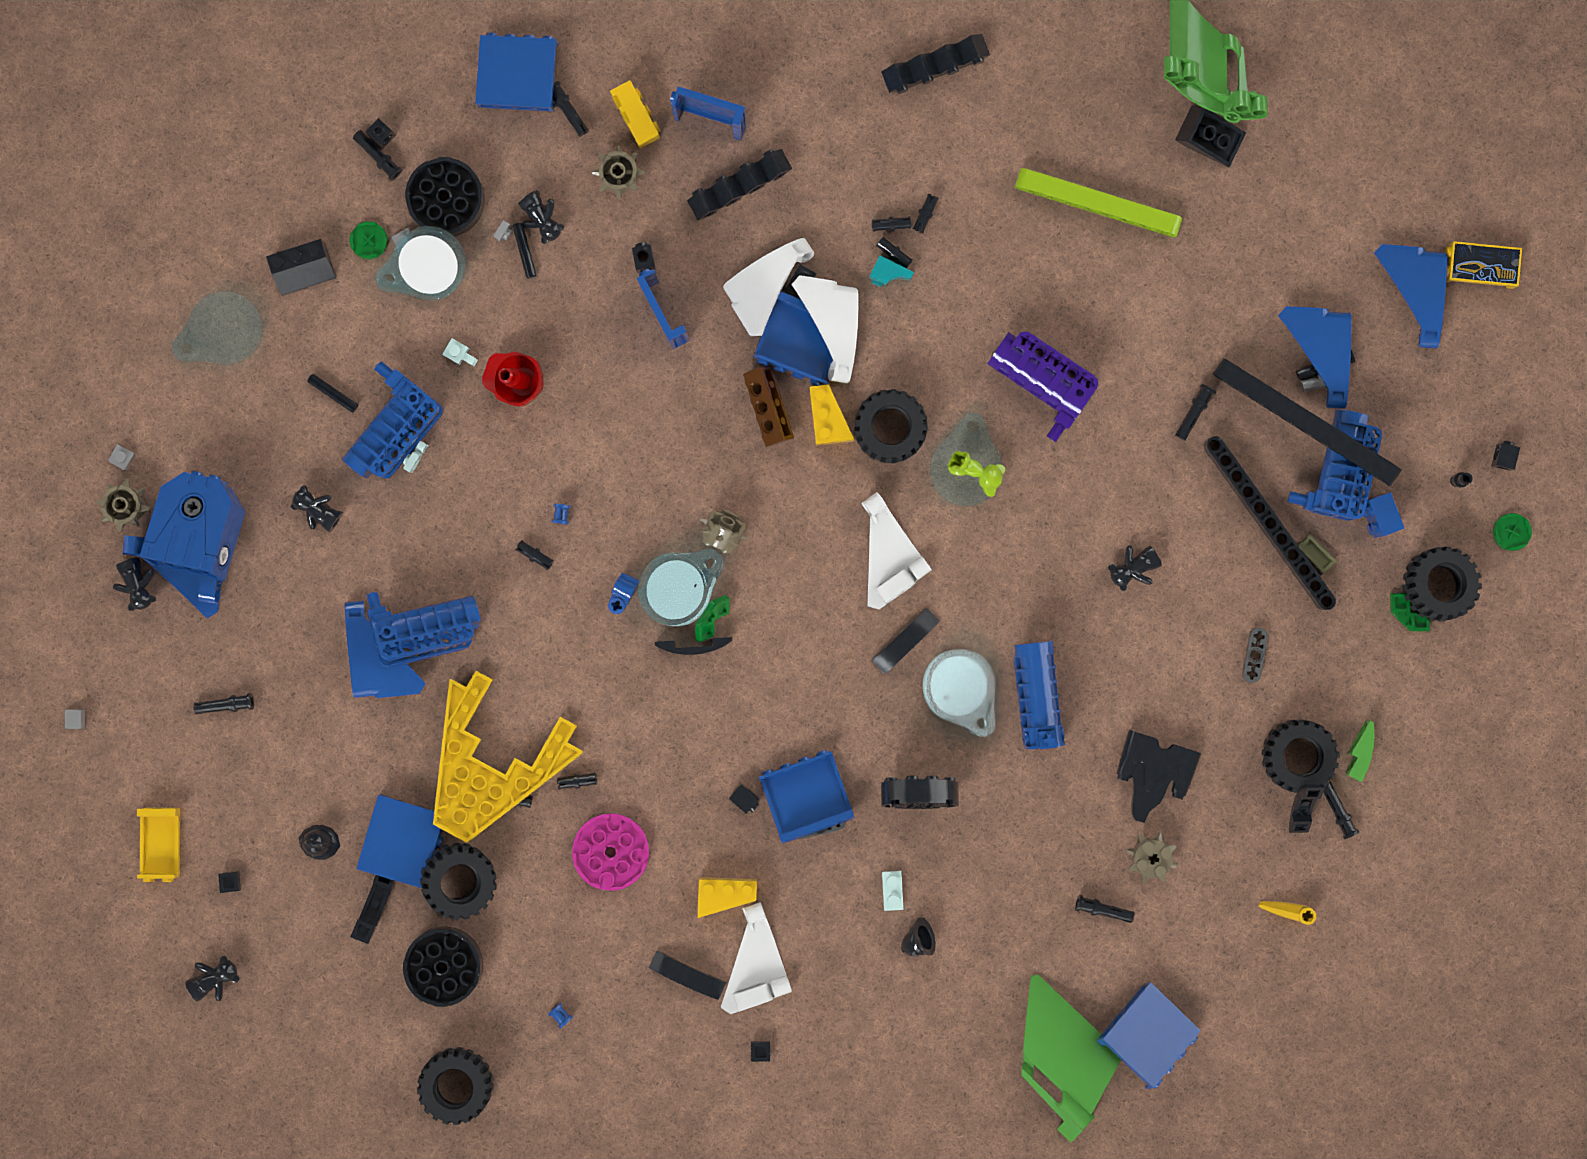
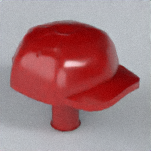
M510 352L508 354L495 353L487 361L482 376V384L486 389L494 393L499 401L523 407L535 400L543 390L542 368L533 357L519 352Z

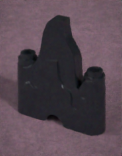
M1129 730L1116 774H1118L1117 778L1128 782L1129 778L1133 780L1131 814L1136 821L1145 823L1150 811L1163 800L1171 781H1173L1172 796L1183 800L1184 796L1186 797L1202 753L1172 744L1167 749H1162L1158 739Z

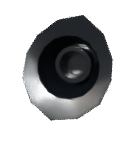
M313 825L305 829L299 836L301 849L307 856L313 859L326 860L334 856L340 848L338 835L332 828L325 825Z
M917 918L914 926L904 936L901 950L905 955L918 957L919 955L931 956L934 954L936 946L935 935L925 918Z

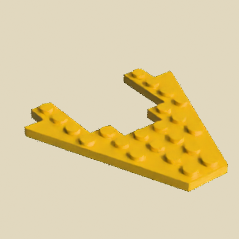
M475 671L467 687L452 679L449 680L433 825L466 843L470 842L583 753L582 750L568 743L577 725L559 717L532 767L514 758L506 774H503L472 757L481 739L465 731L493 681L478 671Z

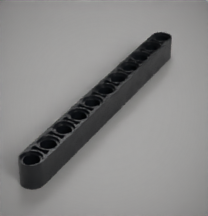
M1223 358L1213 372V375L1386 485L1391 487L1401 473L1402 469L1229 360Z
M1217 436L1208 438L1204 442L1205 452L1313 603L1320 610L1332 609L1336 604L1334 595L1224 441ZM1211 440L1216 441L1218 444V448L1215 451L1209 447ZM1222 456H1226L1229 459L1227 466L1221 464L1220 459ZM1234 471L1238 472L1240 475V480L1238 482H1235L1232 479V473ZM1245 487L1251 490L1250 497L1244 496L1243 489ZM1256 503H1260L1262 505V511L1260 513H1257L1254 510V505ZM1267 518L1273 520L1274 525L1271 529L1265 525ZM1278 534L1284 536L1285 541L1283 544L1277 542ZM1290 549L1296 553L1294 560L1288 558V551ZM1301 565L1307 568V573L1304 576L1299 573ZM1312 581H1316L1318 584L1316 591L1310 588ZM1324 596L1329 599L1327 607H1324L1321 603Z

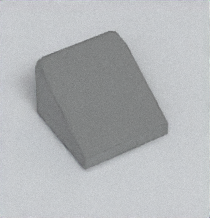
M65 709V729H85V709Z

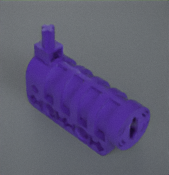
M1008 332L987 363L993 369L1058 411L1053 419L1055 424L1047 434V437L1054 442H1057L1065 429L1068 430L1098 387V380L1093 374L1029 332H1021L1017 337ZM1023 339L1026 340L1024 346L1021 344ZM1031 344L1035 345L1031 350H1028ZM1035 350H1042L1043 357L1038 356ZM1055 360L1058 361L1056 367L1053 366ZM1068 370L1075 373V378L1068 376ZM1087 381L1090 383L1089 388L1085 387Z

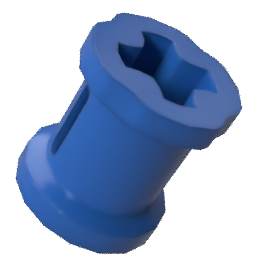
M554 504V519H552L551 523L568 525V509L571 506Z
M559 1003L548 1013L549 1016L556 1020L560 1029L573 1018L572 1015H568L562 1008V1003Z

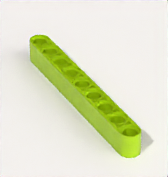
M1020 168L1015 183V188L1018 190L1059 201L1063 204L1170 237L1178 236L1183 219L1175 214L1025 168Z

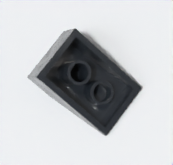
M1191 106L1175 141L1224 166L1230 167L1246 132L1201 106Z

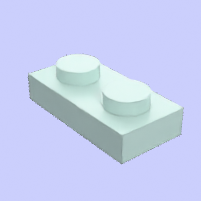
M901 871L882 872L884 911L903 910Z

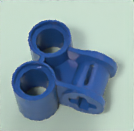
M623 572L621 573L611 592L612 596L608 603L610 612L620 614L624 611L634 595L635 588L640 580Z

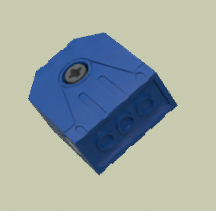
M192 471L191 473L183 472L160 487L139 557L157 567L225 581L246 511L234 490L228 486L227 482L221 481L220 477L216 475L206 477L197 471Z

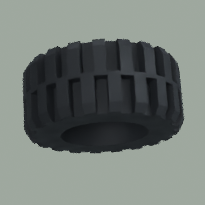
M884 389L870 395L861 404L855 417L854 433L861 450L873 460L891 464L903 462L916 454L924 443L928 431L927 416L924 413L923 406L916 401L917 399L914 396L908 395L905 391H897V389ZM896 409L906 416L909 430L907 436L901 442L885 444L875 436L873 421L882 410Z
M1445 546L1424 551L1412 559V563H1409L1406 567L1408 572L1403 574L1402 579L1406 580V584L1402 585V591L1406 590L1407 595L1404 598L1406 601L1410 600L1411 605L1409 607L1413 611L1418 610L1417 615L1427 617V620L1430 621L1438 620V622L1464 616L1468 613V610L1473 609L1476 605L1474 601L1479 600L1480 594L1477 592L1482 589V583L1478 582V579L1481 578L1480 572L1477 573L1475 570L1478 566L1475 562L1471 563L1469 561L1471 557L1468 554L1462 555L1461 550L1457 548L1452 550L1451 547ZM1441 566L1446 568L1455 579L1456 591L1453 598L1448 602L1437 600L1428 589V575L1434 567Z
M1288 720L1286 723H1280L1275 730L1270 731L1269 738L1265 739L1263 743L1265 748L1261 753L1264 756L1262 764L1267 770L1265 771L1267 776L1282 789L1297 793L1303 785L1324 784L1326 786L1330 778L1333 779L1335 773H1333L1335 768L1338 769L1339 766L1337 757H1340L1339 751L1336 750L1337 742L1332 739L1333 735L1326 731L1322 725L1309 720ZM1297 738H1305L1311 741L1317 750L1316 764L1312 770L1305 774H1294L1284 764V750L1289 742Z
M453 843L452 846H442L440 851L436 849L433 852V856L426 859L425 868L422 867L421 892L427 903L436 913L445 918L451 917L452 920H458L459 918L465 920L470 919L469 916L472 914L477 916L480 914V909L483 908L485 910L489 906L487 902L493 900V890L497 888L495 883L497 876L493 870L492 863L479 849L465 843L463 845ZM454 865H468L476 875V881L472 890L460 898L446 896L441 889V879L444 873Z
M452 1047L447 1048L443 1052L436 1053L421 1070L417 1081L419 1083L417 1087V1094H420L419 1102L420 1105L425 1106L424 1111L427 1114L431 1113L433 1115L432 1119L435 1121L440 1119L442 1124L446 1125L449 1123H453V1125H460L461 1122L468 1123L471 1119L479 1116L488 1104L494 1085L492 1083L493 1075L488 1070V1063H484L482 1061L483 1057L479 1054L478 1056L473 1054V1050L468 1049L466 1051L463 1050V1047H457L456 1049H452ZM459 1069L471 1078L473 1092L468 1100L462 1103H452L440 1094L438 1079L444 1071Z

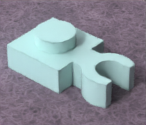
M419 441L415 451L411 455L408 454L403 462L405 465L403 469L413 473L429 445Z

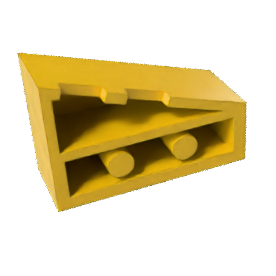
M630 80L610 90L614 103L640 149L660 138L658 133L661 130L657 122H652L650 115H652L647 104L643 105L641 101L643 97L638 88H634Z
M829 384L809 387L816 446L854 441Z
M700 877L698 918L756 901L757 879Z

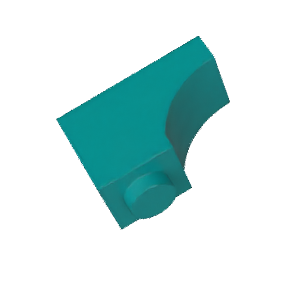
M879 255L869 279L872 280L871 283L881 288L882 285L886 287L889 282L897 279L910 281L914 272Z

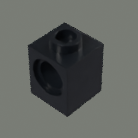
M379 118L365 131L382 149L396 136Z
M646 242L635 244V247L632 248L636 272L640 273L646 269L655 270L651 245H647ZM640 253H647L649 255L648 259L640 261L638 259Z
M1510 441L1496 444L1491 466L1508 471L1515 470L1520 447L1515 446V443Z
M742 783L729 797V800L745 814L748 811L752 813L759 805L757 803L759 798Z

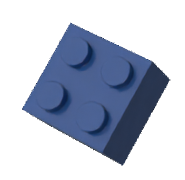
M1391 492L1368 499L1363 517L1367 518V530L1370 535H1373L1374 538L1383 537L1404 529Z

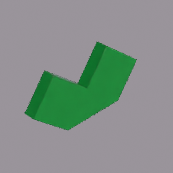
M1390 593V613L1409 631H1430V620H1427V617H1420L1417 615L1418 612H1411L1409 607L1411 602L1410 600L1406 601L1404 598L1407 593Z
M723 595L710 601L695 624L696 641L700 643L714 636L715 620L729 614L730 597Z

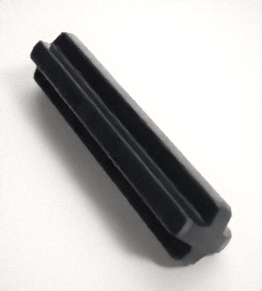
M515 223L512 227L527 279L536 277V271L523 224Z
M315 374L309 376L307 380L309 384L352 413L358 408L357 403Z

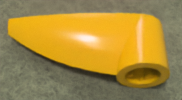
M1276 901L1259 902L1258 907L1281 917L1299 921L1305 925L1313 924L1316 920V912L1305 905ZM1307 911V913H1309L1310 916L1306 917L1305 920H1303L1304 917H1302V914L1306 913Z

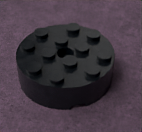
M438 157L422 163L413 171L406 185L405 201L411 217L426 232L439 237H455L469 231L478 222L485 205V193L479 178L467 164L450 157ZM449 193V199L446 201L440 200L442 194Z
M935 775L926 776L924 779H918V776H906L904 780L888 777L885 778L884 782H881V807L890 808V805L895 807V809L959 806V782L955 780V777L938 779V776Z
M449 926L432 928L421 934L409 946L403 961L404 980L411 993L420 1001L436 1007L451 1006L463 1001L476 988L483 972V957L478 944L466 932ZM438 963H445L447 965V971H441L438 967Z

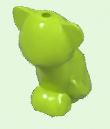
M960 451L954 452L947 465L949 472L953 475L979 477V485L989 497L995 495L996 489L1002 484V475L1005 472V467L1001 464H989L983 468L978 461L971 459L969 453Z

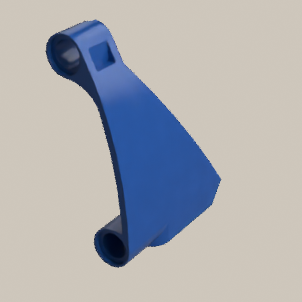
M1382 244L1374 254L1397 286L1420 325L1419 347L1437 349L1440 343L1444 314L1447 254L1425 251L1422 247Z
M1286 306L1278 317L1298 342L1326 385V408L1345 409L1350 376L1351 313L1329 312V309Z
M124 535L123 554L140 556L145 538ZM149 563L206 618L218 612L222 580L157 567Z
M364 600L345 602L346 635L353 697L375 696V698L420 694L426 682L407 663L390 668L383 667L379 663L370 623L365 616Z

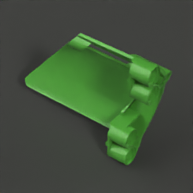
M1170 0V56L1164 57L1163 76L1165 80L1192 102L1214 113L1223 115L1225 120L1236 123L1240 120H1254L1267 117L1268 98L1257 94L1256 91H1248L1244 48L1240 45L1238 39L1231 34L1223 35L1194 8L1189 0ZM1227 49L1235 51L1238 59V87L1233 92L1227 89Z
M1033 975L1030 979L1022 1076L1064 1121L1057 1130L1071 1143L1095 1118L1093 1111L1121 1059L1107 1045L1102 1046L1097 1041L1101 1035L1100 1032L1039 975ZM1034 1065L1062 1091L1061 1102L1058 1103L1033 1079Z

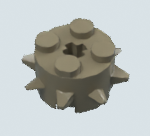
M617 146L615 152H610L608 155L600 153L601 162L599 169L592 171V174L599 176L602 181L599 190L601 192L605 190L615 192L618 199L621 198L622 193L629 190L637 192L636 182L638 176L645 173V170L639 169L636 166L635 161L638 154L635 152L627 155V153L621 151L620 146ZM617 169H621L623 172L620 176L614 173L617 172Z
M125 479L121 486L113 487L108 483L103 499H99L96 502L102 506L101 510L104 516L101 521L109 520L114 522L117 531L120 532L127 524H134L139 527L138 520L150 508L145 505V500L142 496L145 489L136 490L131 488L129 479ZM122 502L126 503L124 509L121 508V506H123L121 504Z
M713 510L709 514L708 519L700 518V521L705 523V527L701 530L703 532L702 542L707 546H713L720 549L723 553L729 554L738 547L740 540H749L743 535L744 531H746V524H742L739 521L740 517L733 512L722 510L719 513Z
M1159 832L1155 838L1146 839L1142 834L1138 835L1139 843L1134 848L1127 849L1126 851L1132 855L1133 863L1128 868L1129 872L1138 871L1141 873L1143 883L1145 884L1150 878H1159L1162 882H1165V875L1169 872L1170 868L1178 866L1173 861L1172 852L1176 848L1175 844L1166 845L1163 843L1161 833ZM1155 854L1156 860L1150 863L1148 857Z

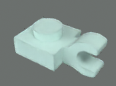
M453 338L442 354L459 365L464 360L475 367L478 361L473 356L467 354L470 348Z

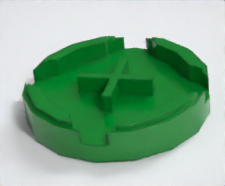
M366 221L359 223L352 230L349 242L351 249L357 256L362 259L372 260L384 254L388 246V237L382 226L375 222Z
M1508 513L1499 517L1494 523L1492 530L1496 544L1507 551H1517L1524 548L1532 536V527L1529 521L1517 513Z

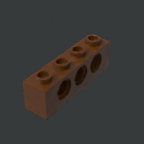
M772 365L762 366L744 373L745 385L748 388L750 401L753 405L765 446H773L794 439Z

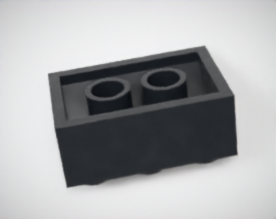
M322 239L266 256L272 277L282 296L336 279L326 244Z

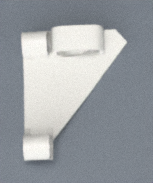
M805 238L797 239L770 252L724 284L723 288L732 301L731 306L750 336H762L775 302L795 263L807 262L814 256V251Z
M799 275L792 283V286L813 318L833 358L828 371V378L832 382L848 383L852 374L857 341L858 290L853 287L837 285V282L832 280Z
M876 492L861 504L870 516L867 606L880 610L932 570L895 520L882 497Z
M761 902L742 908L747 920V926L721 1008L730 1014L773 1000V998L792 992Z

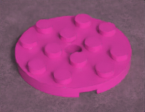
M606 813L590 819L577 832L573 843L572 859L578 874L586 883L597 889L616 891L630 886L642 875L649 859V844L644 831L635 821L621 814ZM607 847H614L616 849L614 857L606 855L605 850Z

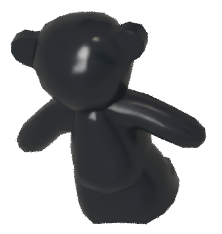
M536 190L526 195L518 203L533 220L524 221L522 223L523 227L539 228L543 244H547L549 241H553L560 236L564 225L558 224L551 219L554 209L553 199H549L547 204L544 205L539 191Z
M305 485L300 487V490L293 495L291 508L293 510L306 511L310 529H315L317 522L326 531L331 532L343 515L342 511L332 509L326 504V502L331 500L330 495L315 498Z
M1128 545L1125 550V565L1115 566L1110 564L1108 566L1113 583L1119 586L1121 591L1127 589V584L1132 578L1146 585L1153 583L1151 578L1142 574L1162 566L1161 560L1152 546L1145 548L1133 559V548Z
M131 558L116 565L126 585L116 583L113 585V589L130 594L129 611L145 609L156 601V597L150 595L145 589L152 579L154 571L149 569L143 577L140 558Z
M224 955L220 958V963L215 969L201 962L195 963V968L205 974L186 980L185 985L195 1001H200L214 987L216 1001H221L223 997V982L232 981L237 983L240 977L237 975L238 972L235 964Z

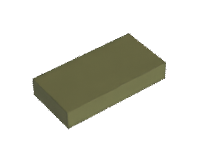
M1308 534L1298 544L1309 562L1322 575L1337 562L1311 534Z

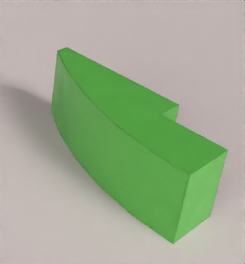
M1370 720L1365 721L1347 752L1353 756V759L1344 774L1359 782L1363 781L1372 758L1374 722Z

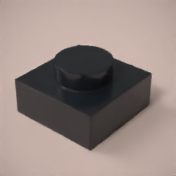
M239 871L218 874L220 893L241 891Z
M751 1041V1062H770V1041Z

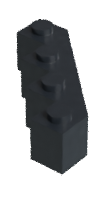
M983 34L970 35L958 43L946 44L932 53L919 54L907 62L895 63L881 71L889 93L897 92L901 94L908 91L910 87L921 83L923 85L931 83L937 77L945 74H955L959 72V69L973 64L976 66L982 64L984 59L990 56Z
M770 149L763 154L764 157L758 162L752 164L750 162L744 163L739 167L740 170L736 174L728 177L723 175L715 180L717 183L711 188L705 190L699 188L692 192L693 196L687 202L697 220L710 217L717 213V210L732 205L743 196L754 193L763 188L765 184L772 180L776 181L793 168L783 150L774 151Z

